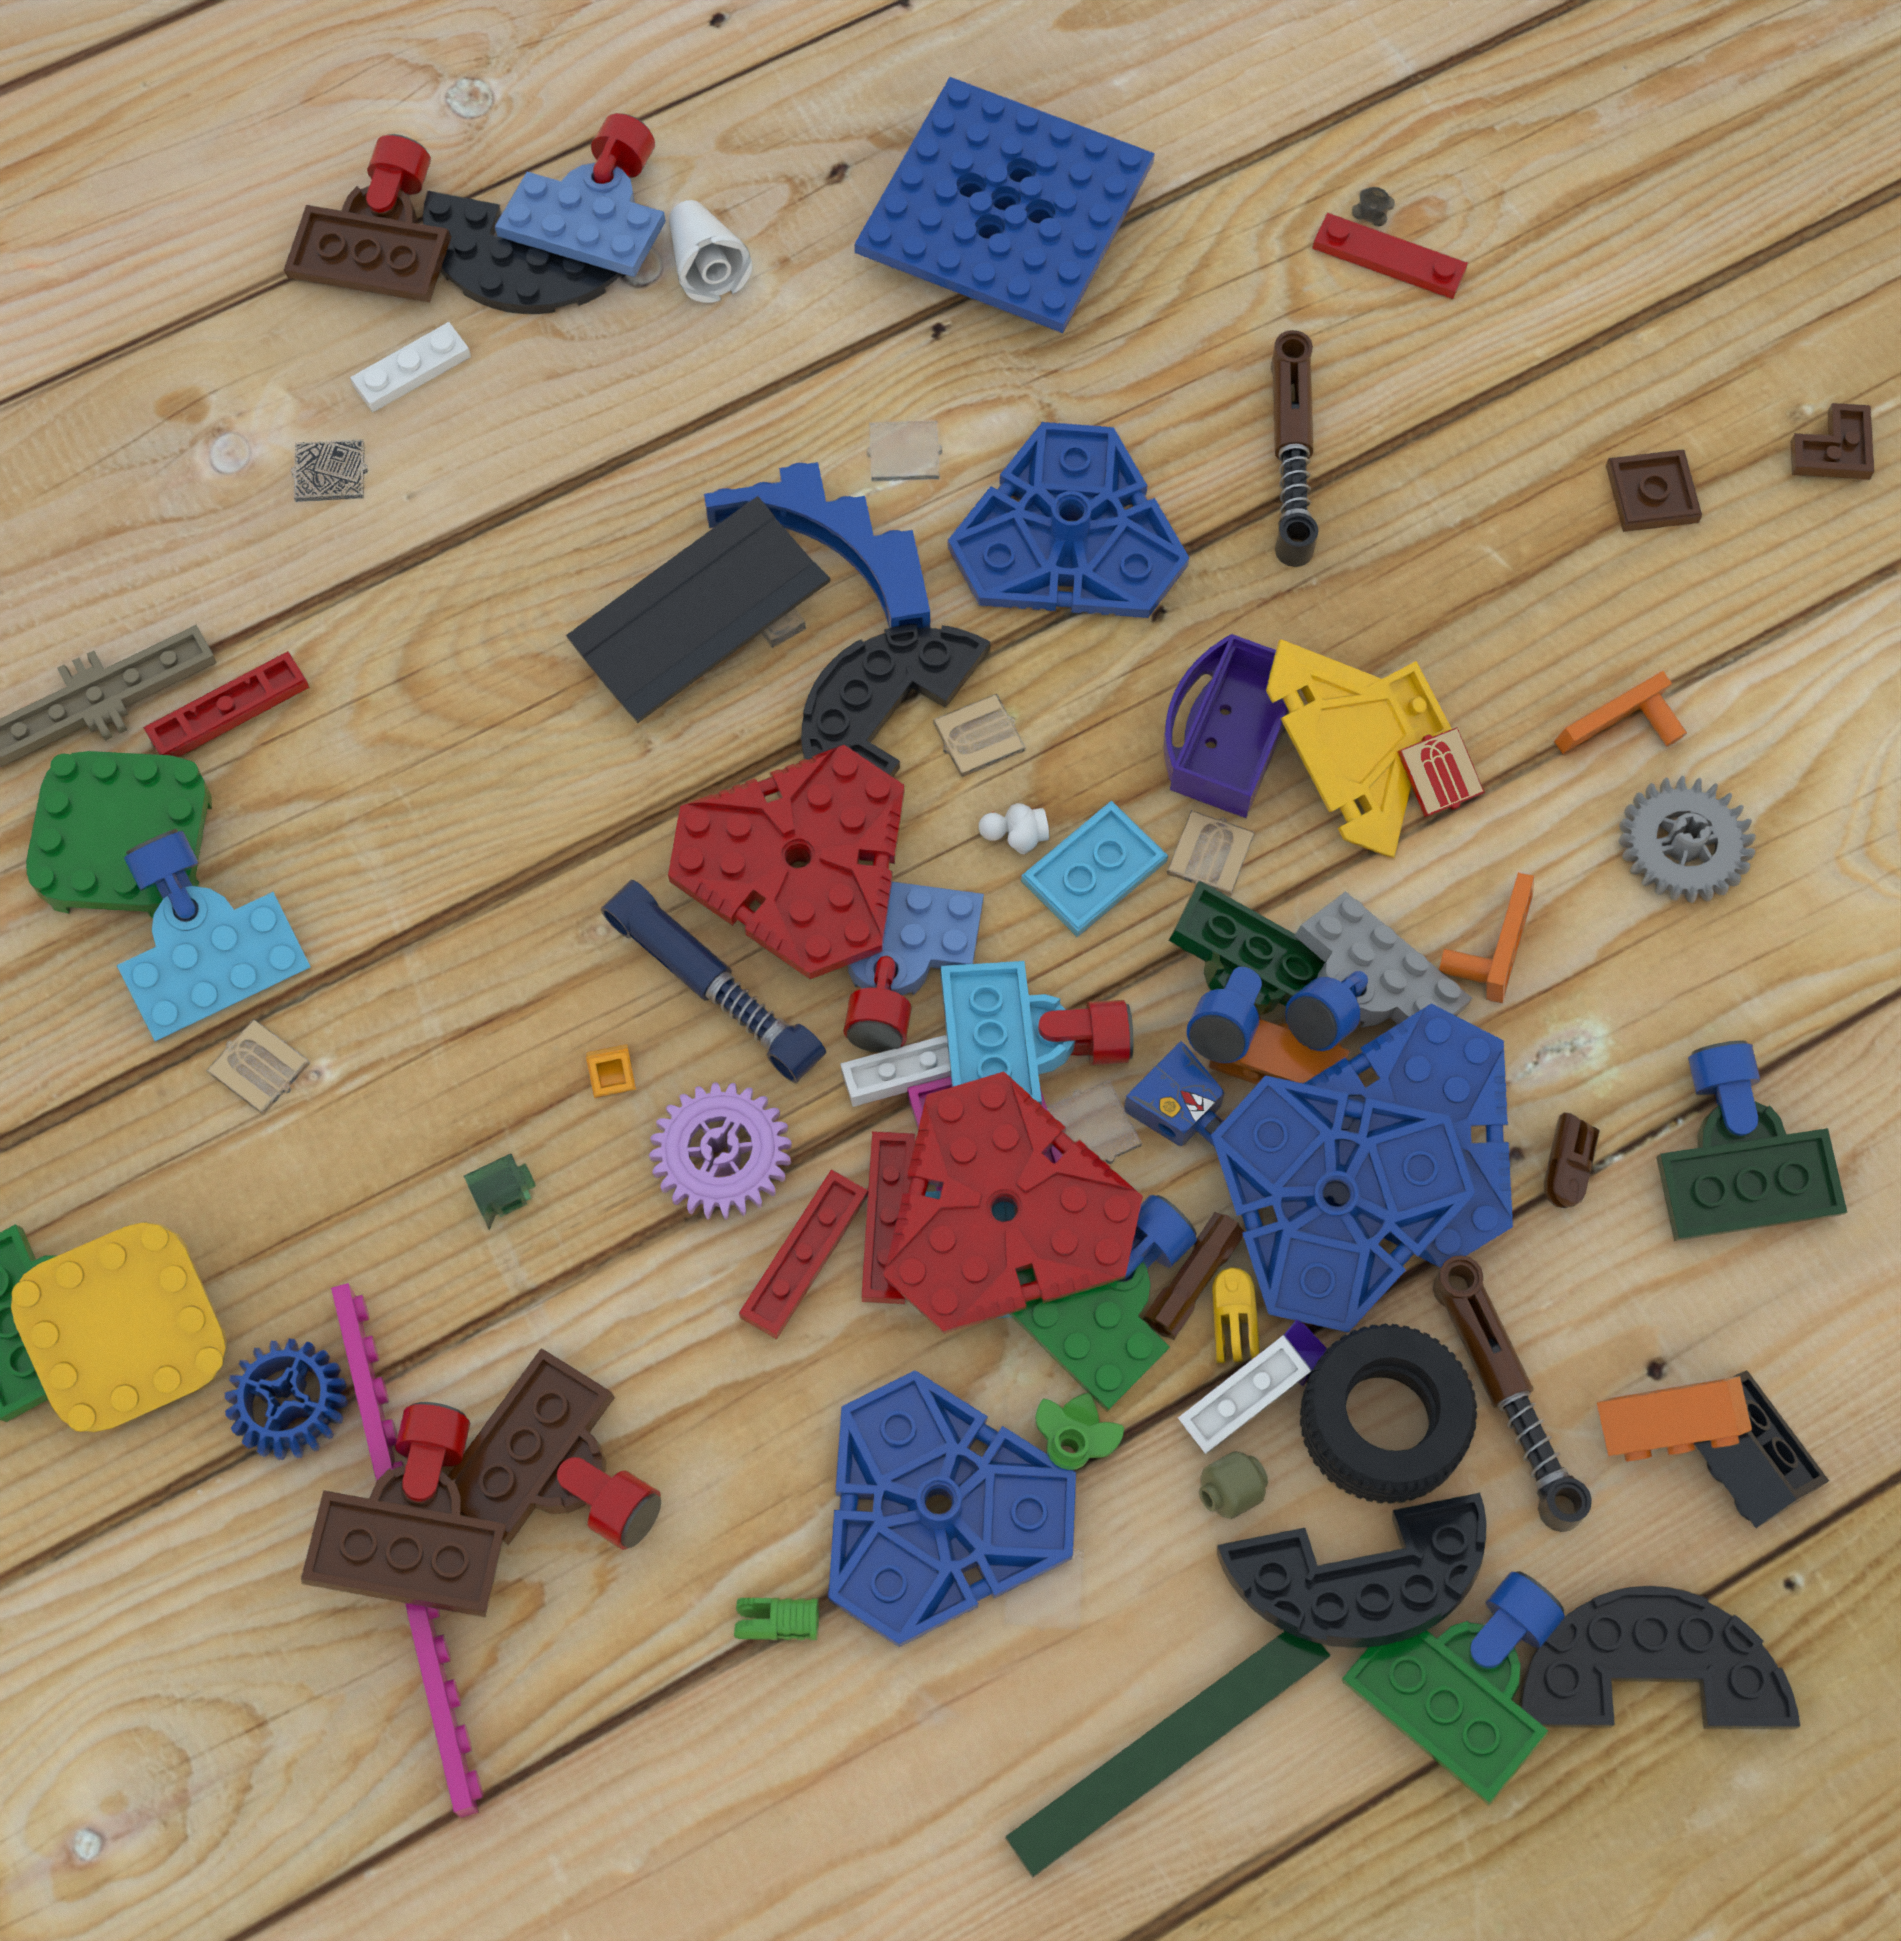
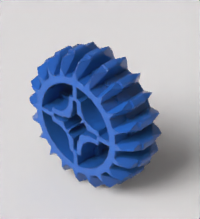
M289 1338L285 1349L282 1350L277 1341L271 1340L269 1345L270 1353L265 1355L260 1348H254L253 1355L257 1359L250 1364L247 1360H240L239 1366L245 1372L243 1376L237 1374L230 1375L229 1381L238 1389L225 1392L227 1402L234 1404L225 1410V1414L229 1420L235 1421L231 1427L232 1432L236 1436L244 1435L242 1443L246 1448L250 1449L257 1445V1452L262 1457H266L273 1450L278 1460H284L288 1448H291L296 1458H302L304 1453L303 1445L308 1443L313 1451H319L320 1445L316 1438L320 1434L328 1439L333 1438L334 1433L328 1427V1424L330 1422L335 1424L343 1423V1416L334 1409L347 1406V1398L338 1394L347 1388V1383L343 1378L337 1377L341 1372L336 1362L328 1363L330 1356L325 1350L315 1354V1347L311 1342H306L299 1349L296 1340ZM286 1369L277 1380H266L272 1374ZM308 1371L316 1375L320 1383L318 1403L312 1401L308 1395L304 1394L307 1386L305 1377ZM292 1393L297 1401L285 1400L281 1405L275 1397L288 1398ZM255 1396L260 1397L268 1404L265 1414L268 1420L264 1428L256 1423L253 1415ZM296 1418H308L301 1425L287 1430L289 1424Z

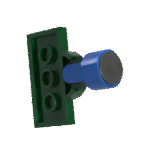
M1199 880L1168 941L1205 961L1203 973L1211 990L1200 998L1186 1030L1188 1041L1203 1057L1215 1062L1230 1063L1241 1059L1247 1053L1259 1026V1015L1272 1012L1279 1003L1286 1006L1292 996L1318 977V973L1325 962L1298 940L1291 931Z
M1742 1040L1728 1041L1705 1046L1693 1051L1692 1055L1688 1057L1695 1092L1697 1095L1715 1094L1718 1106L1702 1121L1697 1134L1698 1148L1661 1153L1656 1156L1674 1241L1841 1216L1847 1213L1828 1128L1786 1134L1782 1120L1770 1105L1767 1107L1754 1101L1751 1086L1760 1082V1076L1753 1045Z

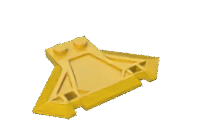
M1278 640L1266 692L1272 703L1283 699L1290 713L1280 719L1329 813L1340 808L1347 822L1338 827L1343 840L1394 858L1411 789V783L1397 751L1421 742L1422 738L1428 734L1434 737L1452 729L1417 661L1381 679L1285 640ZM1301 689L1308 702L1307 705H1304L1297 690ZM1356 798H1358L1365 813H1360L1354 801Z

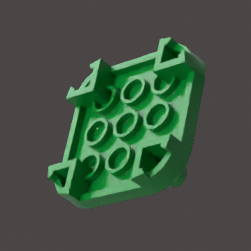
M84 751L71 754L63 753L55 756L51 761V768L46 772L41 784L26 859L27 876L31 886L39 897L51 905L55 911L68 914L70 913V908L148 912L151 918H153L163 898L156 885L145 890H139L124 857L127 856L126 851L160 834L177 829L178 832H184L197 860H199L207 809H212V796L197 765L193 761L171 755ZM198 865L185 872L192 886L198 887L199 881L196 878Z

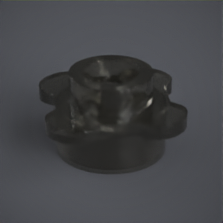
M1379 187L1363 189L1359 194L1360 200L1358 205H1354L1352 208V215L1356 219L1372 222L1375 226L1385 225L1387 223L1386 215L1388 211L1394 208V199Z

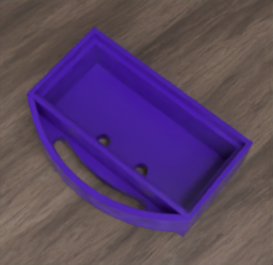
M1230 634L1210 647L1187 670L1173 693L1164 730V758L1171 781V791L1247 818L1284 730V725L1280 718L1290 713L1283 699L1272 703L1266 692L1276 652L1275 649ZM1208 674L1212 677V680L1196 698L1187 719L1184 745L1177 748L1172 744V736L1179 707L1192 686L1202 675ZM1227 709L1230 714L1223 715L1220 713V710ZM1212 742L1216 747L1208 748L1205 744Z

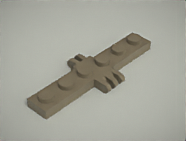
M192 626L105 669L94 650L87 653L88 660L92 665L88 669H85L79 657L72 660L78 671L73 676H71L65 664L58 667L57 669L67 687L0 718V767L85 726H88L91 732L99 729L105 741L112 738L106 725L113 721L120 734L127 731L121 717L128 714L125 707L217 663L198 626Z

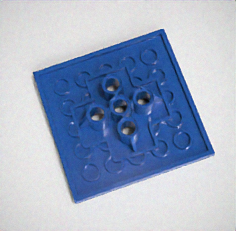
M949 77L854 243L855 253L1064 333L1154 163L1155 153Z

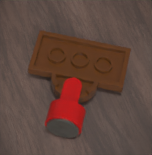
M388 134L379 137L367 168V173L372 179L370 186L362 189L356 186L347 196L341 211L306 205L284 267L287 277L430 303L451 235L447 228L417 224L418 218L408 196L418 194L422 190L431 163V157L427 150L420 143L406 136Z
M542 1348L464 1452L462 1462L455 1465L447 1475L451 1480H455L460 1493V1514L467 1517L505 1523L503 1542L507 1545L511 1543L535 1508L550 1514H563L589 1505L591 1507L588 1516L589 1529L622 1550L632 1548L647 1535L655 1523L661 1508V1495L659 1490L627 1470L620 1471L613 1477L605 1474L606 1459L600 1444L590 1432L615 1397L610 1390Z
M434 1402L411 1404L404 1409L395 1444L396 1451L408 1459L407 1464L393 1470L389 1468L376 1481L369 1499L323 1490L301 1576L302 1584L486 1617L506 1524L461 1516V1496L455 1480H451L441 1470L442 1467L455 1466L462 1462L471 1424L463 1412L451 1406Z

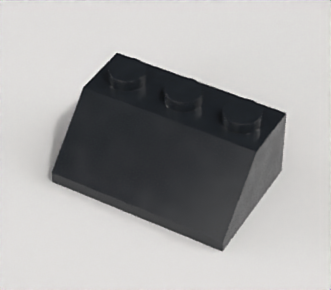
M1748 1370L1733 1377L1740 1376L1752 1430L1739 1435V1443L1735 1445L1712 1448L1710 1440L1695 1442L1694 1445L1706 1459L1707 1468L1711 1475L1717 1481L1723 1483L1733 1496L1738 1512L1746 1520L1751 1521L1755 1528H1758L1829 1482V1479Z

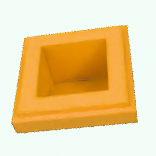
M628 1044L586 1052V1061L594 1098L636 1090Z

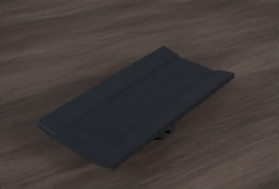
M757 496L576 627L566 637L625 710L639 723L831 582V579L807 555L778 522L760 497Z

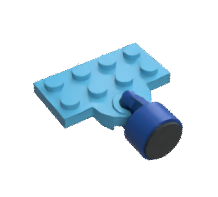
M177 829L170 830L126 851L127 856L124 857V860L139 890H145L156 885L163 898L153 917L152 934L156 947L116 965L154 1041H158L311 968L274 892L234 910L226 898L210 888L192 886L185 871L198 865L199 862L183 831L178 832Z

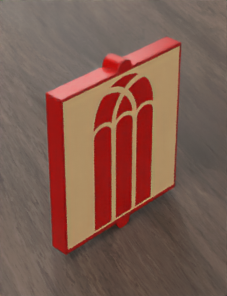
M1458 727L1434 737L1428 734L1422 738L1421 742L1397 751L1424 817L1449 807L1455 810L1460 807L1461 802L1485 793Z

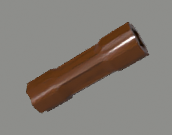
M1214 1212L1197 1237L1194 1250L1171 1284L1161 1290L1145 1314L1143 1320L1152 1330L1163 1337L1175 1340L1193 1313L1198 1297L1219 1266L1228 1261L1243 1239L1242 1233L1246 1231L1240 1227L1237 1221L1226 1214Z

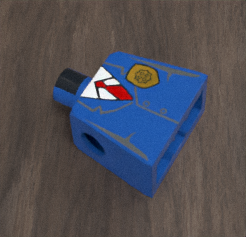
M1180 1041L1126 1095L1124 1111L1178 1146L1185 1145L1196 1132L1214 1146L1211 1134L1223 1122L1215 1113L1222 1105L1224 1091L1190 1049Z

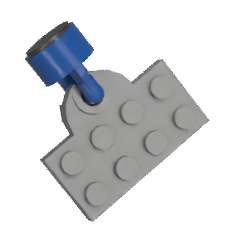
M1346 891L1301 924L1294 935L1325 962L1318 973V977L1292 996L1285 1010L1286 1021L1290 1031L1300 1043L1310 1049L1326 1051L1333 1048L1357 1028L1359 1021L1361 1028L1378 1025L1388 1018L1399 1024L1431 1003L1457 1016L1467 1007L1472 999L1456 982L1439 971L1425 956L1413 949L1393 929L1381 922L1362 903L1354 899Z

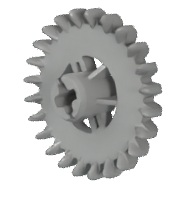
M1685 776L1679 778L1675 789L1671 787L1669 779L1664 778L1660 785V793L1656 790L1655 785L1650 783L1645 791L1646 798H1644L1642 793H1637L1633 799L1634 805L1630 804L1625 808L1624 814L1626 818L1619 824L1621 831L1624 833L1618 840L1619 844L1628 848L1624 851L1622 857L1626 861H1635L1630 872L1632 874L1643 873L1645 876L1641 882L1642 885L1648 886L1655 883V893L1658 895L1663 894L1665 890H1669L1670 897L1674 901L1678 900L1680 894H1685L1687 901L1690 903L1695 902L1697 894H1700L1705 901H1711L1714 892L1719 895H1726L1729 886H1738L1741 882V875L1748 873L1750 863L1745 861L1751 860L1755 855V849H1746V847L1753 844L1756 835L1742 834L1749 829L1752 820H1736L1742 813L1744 806L1739 805L1736 808L1728 809L1727 806L1732 798V793H1728L1725 797L1718 800L1715 798L1718 784H1714L1704 793L1701 788V778L1695 781L1692 789H1687ZM1678 817V819H1677L1676 821H1675V820H1672V819H1670V818ZM1659 826L1669 833L1667 837L1657 839ZM1715 843V851L1712 856L1706 845ZM1668 854H1669V855H1670L1671 857H1673L1675 860H1678V861H1679V864L1674 863L1672 860H1670V859H1669L1668 857H1666L1665 855H1668ZM1697 857L1704 862L1698 866H1684L1685 862L1695 860Z

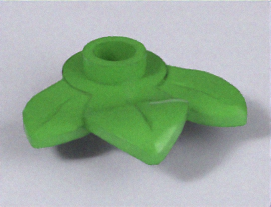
M1090 1393L1075 1397L1065 1404L1063 1408L1053 1401L1043 1398L1035 1415L1037 1428L1048 1440L1046 1449L1050 1460L1058 1467L1067 1470L1083 1467L1089 1458L1109 1456L1119 1446L1124 1433L1123 1425L1112 1422L1099 1423L1097 1408ZM1069 1446L1075 1453L1066 1452L1061 1447Z

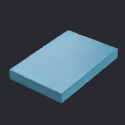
M1110 801L1022 874L1021 882L1078 937L1167 862L1168 855L1114 802Z

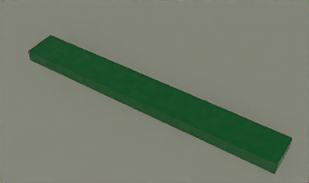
M1284 1631L1005 1836L1006 1841L1031 1877L1034 1878L1329 1659L1331 1655L1322 1644L1296 1637Z

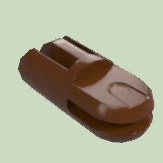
M1566 1112L1559 1115L1544 1179L1546 1198L1555 1207L1559 1208L1574 1207L1582 1202L1587 1191L1600 1130L1596 1127H1592L1589 1123L1580 1120L1572 1113Z

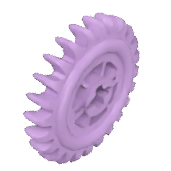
M715 1082L711 1086L710 1093L706 1094L701 1086L695 1087L696 1098L691 1099L688 1095L681 1094L679 1096L682 1104L680 1108L674 1105L666 1107L671 1119L660 1118L656 1121L657 1127L664 1131V1133L653 1134L650 1138L653 1145L660 1146L649 1154L651 1161H661V1163L654 1167L653 1175L655 1178L666 1176L660 1186L663 1193L676 1188L672 1197L674 1205H678L683 1199L688 1198L687 1209L689 1214H693L695 1209L700 1204H703L705 1217L710 1219L715 1206L720 1207L723 1218L727 1220L731 1205H735L741 1215L745 1216L746 1200H751L758 1208H761L762 1199L759 1192L762 1190L771 1196H774L776 1193L770 1179H776L780 1182L785 1181V1174L777 1165L789 1166L791 1164L790 1157L781 1152V1150L790 1149L792 1142L786 1137L779 1136L788 1131V1125L784 1122H774L780 1116L779 1109L770 1108L764 1110L768 1105V1098L766 1096H761L754 1101L752 1100V1088H746L739 1095L737 1094L735 1083L729 1084L726 1092H721L719 1084ZM725 1121L722 1127L710 1130L707 1126L710 1122ZM702 1128L705 1135L702 1137L700 1147L689 1148L692 1137ZM740 1128L746 1131L751 1142L739 1143L737 1134ZM728 1146L729 1154L722 1152L719 1157L714 1158L713 1151L720 1153L723 1148ZM751 1151L750 1159L739 1170L741 1155ZM689 1156L703 1158V1165L700 1171L695 1168Z

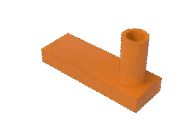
M1661 671L1569 725L1554 742L1561 753L1564 754L1639 709L1642 710L1666 747L1683 738L1687 732L1662 697V694L1672 683L1665 672Z
M1519 872L1517 874L1493 960L1444 949L1439 971L1445 975L1487 984L1486 1000L1503 1003L1533 898V875Z

